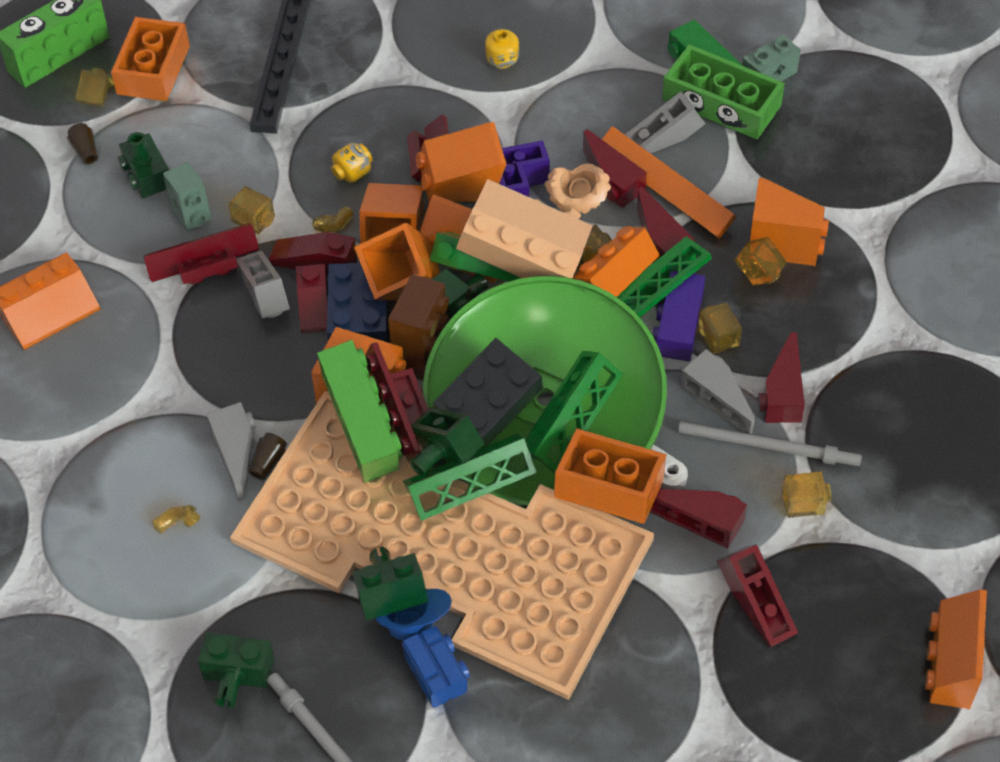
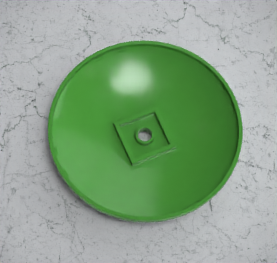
M535 276L503 283L478 295L464 305L451 318L435 341L428 358L423 381V396L428 408L434 407L433 402L495 338L499 339L542 376L543 389L490 444L514 434H519L526 439L546 408L545 405L538 403V396L544 392L551 393L554 396L582 351L601 353L623 373L587 432L650 450L657 439L664 419L667 400V379L660 350L653 335L640 317L619 298L595 285L557 276ZM603 367L597 375L598 386L605 385L611 376ZM591 393L585 394L582 398V411H587L592 406ZM575 418L569 419L565 425L566 437L572 436L576 431ZM559 444L552 445L546 455L554 463L560 456ZM519 453L510 457L505 469L515 473L527 468L522 454ZM532 459L537 473L489 493L517 506L527 508L540 484L554 490L555 474L538 460ZM502 461L495 463V465L500 466ZM490 466L481 469L477 481L486 485L493 482L498 470ZM473 473L466 476L472 478ZM503 473L501 478L506 477L509 474Z

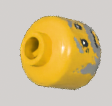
M498 29L486 37L485 55L489 64L505 69L517 62L519 57V40L515 33L505 29Z
M351 142L333 154L331 170L338 180L344 179L348 183H354L370 172L373 158L363 144Z

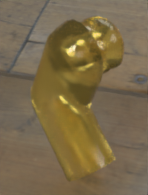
M343 206L336 215H320L315 217L312 225L318 232L338 233L349 222L354 213L349 207Z
M192 505L176 506L169 508L155 518L152 524L157 532L161 534L180 520H183L187 527H191L200 520V516Z

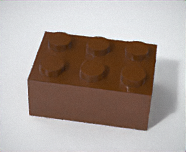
M411 274L388 318L391 344L402 347L403 359L406 360V369L412 368L416 379L424 381L425 368L431 350L443 328L450 321V316L447 315L449 297H446L445 283Z

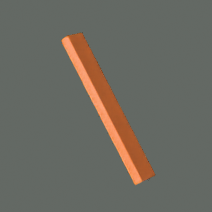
M612 126L602 138L603 141L647 172L646 186L720 239L736 219L734 213Z

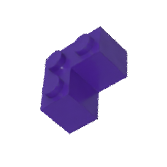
M543 140L502 148L507 165L499 184L530 198L529 186L544 184L549 180L550 159Z

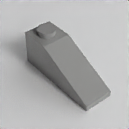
M679 92L625 135L649 153H654L684 141L703 127L705 122L684 94Z
M262 250L236 259L241 276L262 318H274L281 315L283 311L290 309L282 279Z
M707 349L704 350L682 370L681 388L739 432L753 434L755 416L730 367L721 357L713 355Z
M241 402L206 414L211 434L238 501L245 499L249 475L248 470L250 469L254 446L252 430L256 429L252 413H245Z

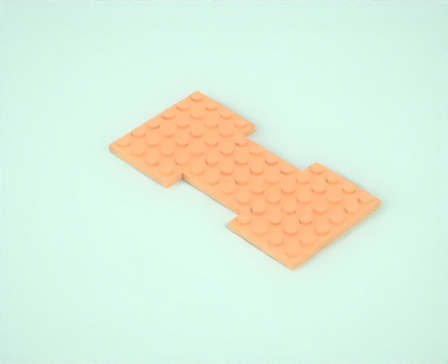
M324 391L230 537L231 542L338 593H341L355 568L362 569L372 565L369 554L373 549L376 548L378 555L381 556L379 547L387 548L391 560L399 556L415 553L423 574L426 589L437 588L445 590L450 594L452 600L449 611L464 617L452 638L455 648L569 700L652 544L654 533L611 514L555 498L554 490L541 484L526 509L487 493L421 521L412 498L407 493L403 480L418 475L411 468L406 456L402 455L403 458L398 459L399 470L364 483L329 392ZM391 428L389 432H394L395 428ZM417 439V442H418V444H419V447H420V449H421V451H422L424 448L422 447V445L420 444L419 440ZM458 479L454 480L448 493L457 497L463 495L469 484ZM442 485L437 488L443 490L445 485ZM430 490L418 495L423 509L427 510L436 506L441 494ZM445 497L444 502L451 500V498Z

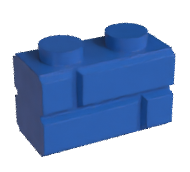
M433 626L422 631L421 634H416L402 642L403 656L432 707L436 708L448 702L449 699H454L468 691L467 679L470 678V673L462 659L459 661L455 659L453 655L455 647L448 634L442 636L438 627Z

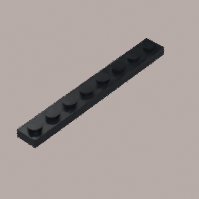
M282 0L249 124L251 132L273 134L278 132L310 0Z

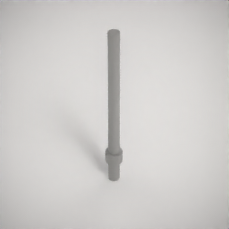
M680 421L678 433L821 459L823 463L835 465V462L860 467L861 454L839 451L838 447L826 445L823 448Z
M278 673L270 675L267 682L280 696V703L288 712H293L333 761L352 762L303 704L304 699L297 690L290 689Z

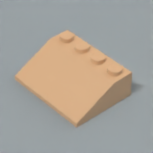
M487 179L464 227L456 249L521 278L557 276L572 279L593 225Z

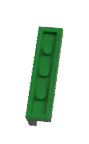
M686 236L646 268L617 298L641 317L710 261L711 253ZM671 271H678L674 278H670Z
M581 352L525 439L531 458L541 462L554 474L573 435L566 437L565 425L568 420L575 418L576 429L588 431L623 375L601 353ZM603 367L611 376L605 385L598 386L597 375ZM591 393L592 406L589 410L582 411L581 400L585 394ZM559 444L560 456L554 463L546 455L552 445Z
M514 434L479 449L476 452V456L468 460L464 465L449 461L428 470L424 476L418 474L403 480L407 493L412 498L419 519L422 521L535 474L537 471L525 439L519 434ZM522 453L527 468L515 473L505 469L510 457ZM502 461L500 466L495 465V463ZM490 466L498 470L494 481L487 485L478 482L477 478L481 469ZM473 473L472 478L466 476ZM503 473L509 474L508 476L501 478ZM461 478L469 482L465 494L457 497L448 493L452 482ZM442 485H445L443 490L437 488ZM474 485L480 486L479 488L473 490ZM430 490L441 494L436 506L427 510L423 509L418 495ZM445 497L451 498V500L444 502Z

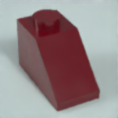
M325 264L296 266L301 333L327 331L328 284Z

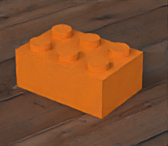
M141 17L134 18L111 71L117 95L168 101L190 47L185 23Z
M576 429L555 471L554 497L645 524L664 480L667 454Z

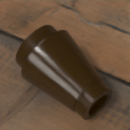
M85 123L71 126L67 131V141L84 164L96 162L98 155L93 130Z
M269 432L265 433L264 437H260L248 472L260 480H265L266 476L286 452V441Z

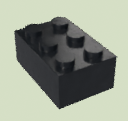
M495 338L433 402L434 408L468 415L485 443L481 447L483 448L488 446L543 389L542 376L499 339Z

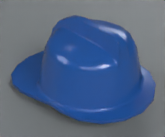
M437 588L426 589L429 602L375 619L381 626L388 629L391 636L404 641L431 628L433 622L445 616L449 611L452 600L450 594L445 590Z

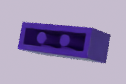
M671 271L670 278H674L678 271ZM692 274L663 298L665 299L664 304L658 305L656 321L661 322L659 327L654 326L652 335L662 357L691 361L704 294L705 276Z

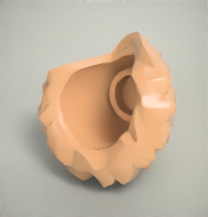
M589 163L582 164L573 171L563 167L553 168L552 172L548 175L549 180L545 182L546 190L551 195V202L557 205L562 212H567L572 207L579 213L586 214L592 208L596 209L600 202L605 200L607 192L611 189V185L608 183L609 175L604 173L601 168Z

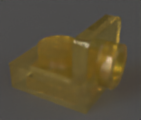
M92 68L91 71L82 70L75 100L78 103L103 107L108 86L113 87V79L103 69Z

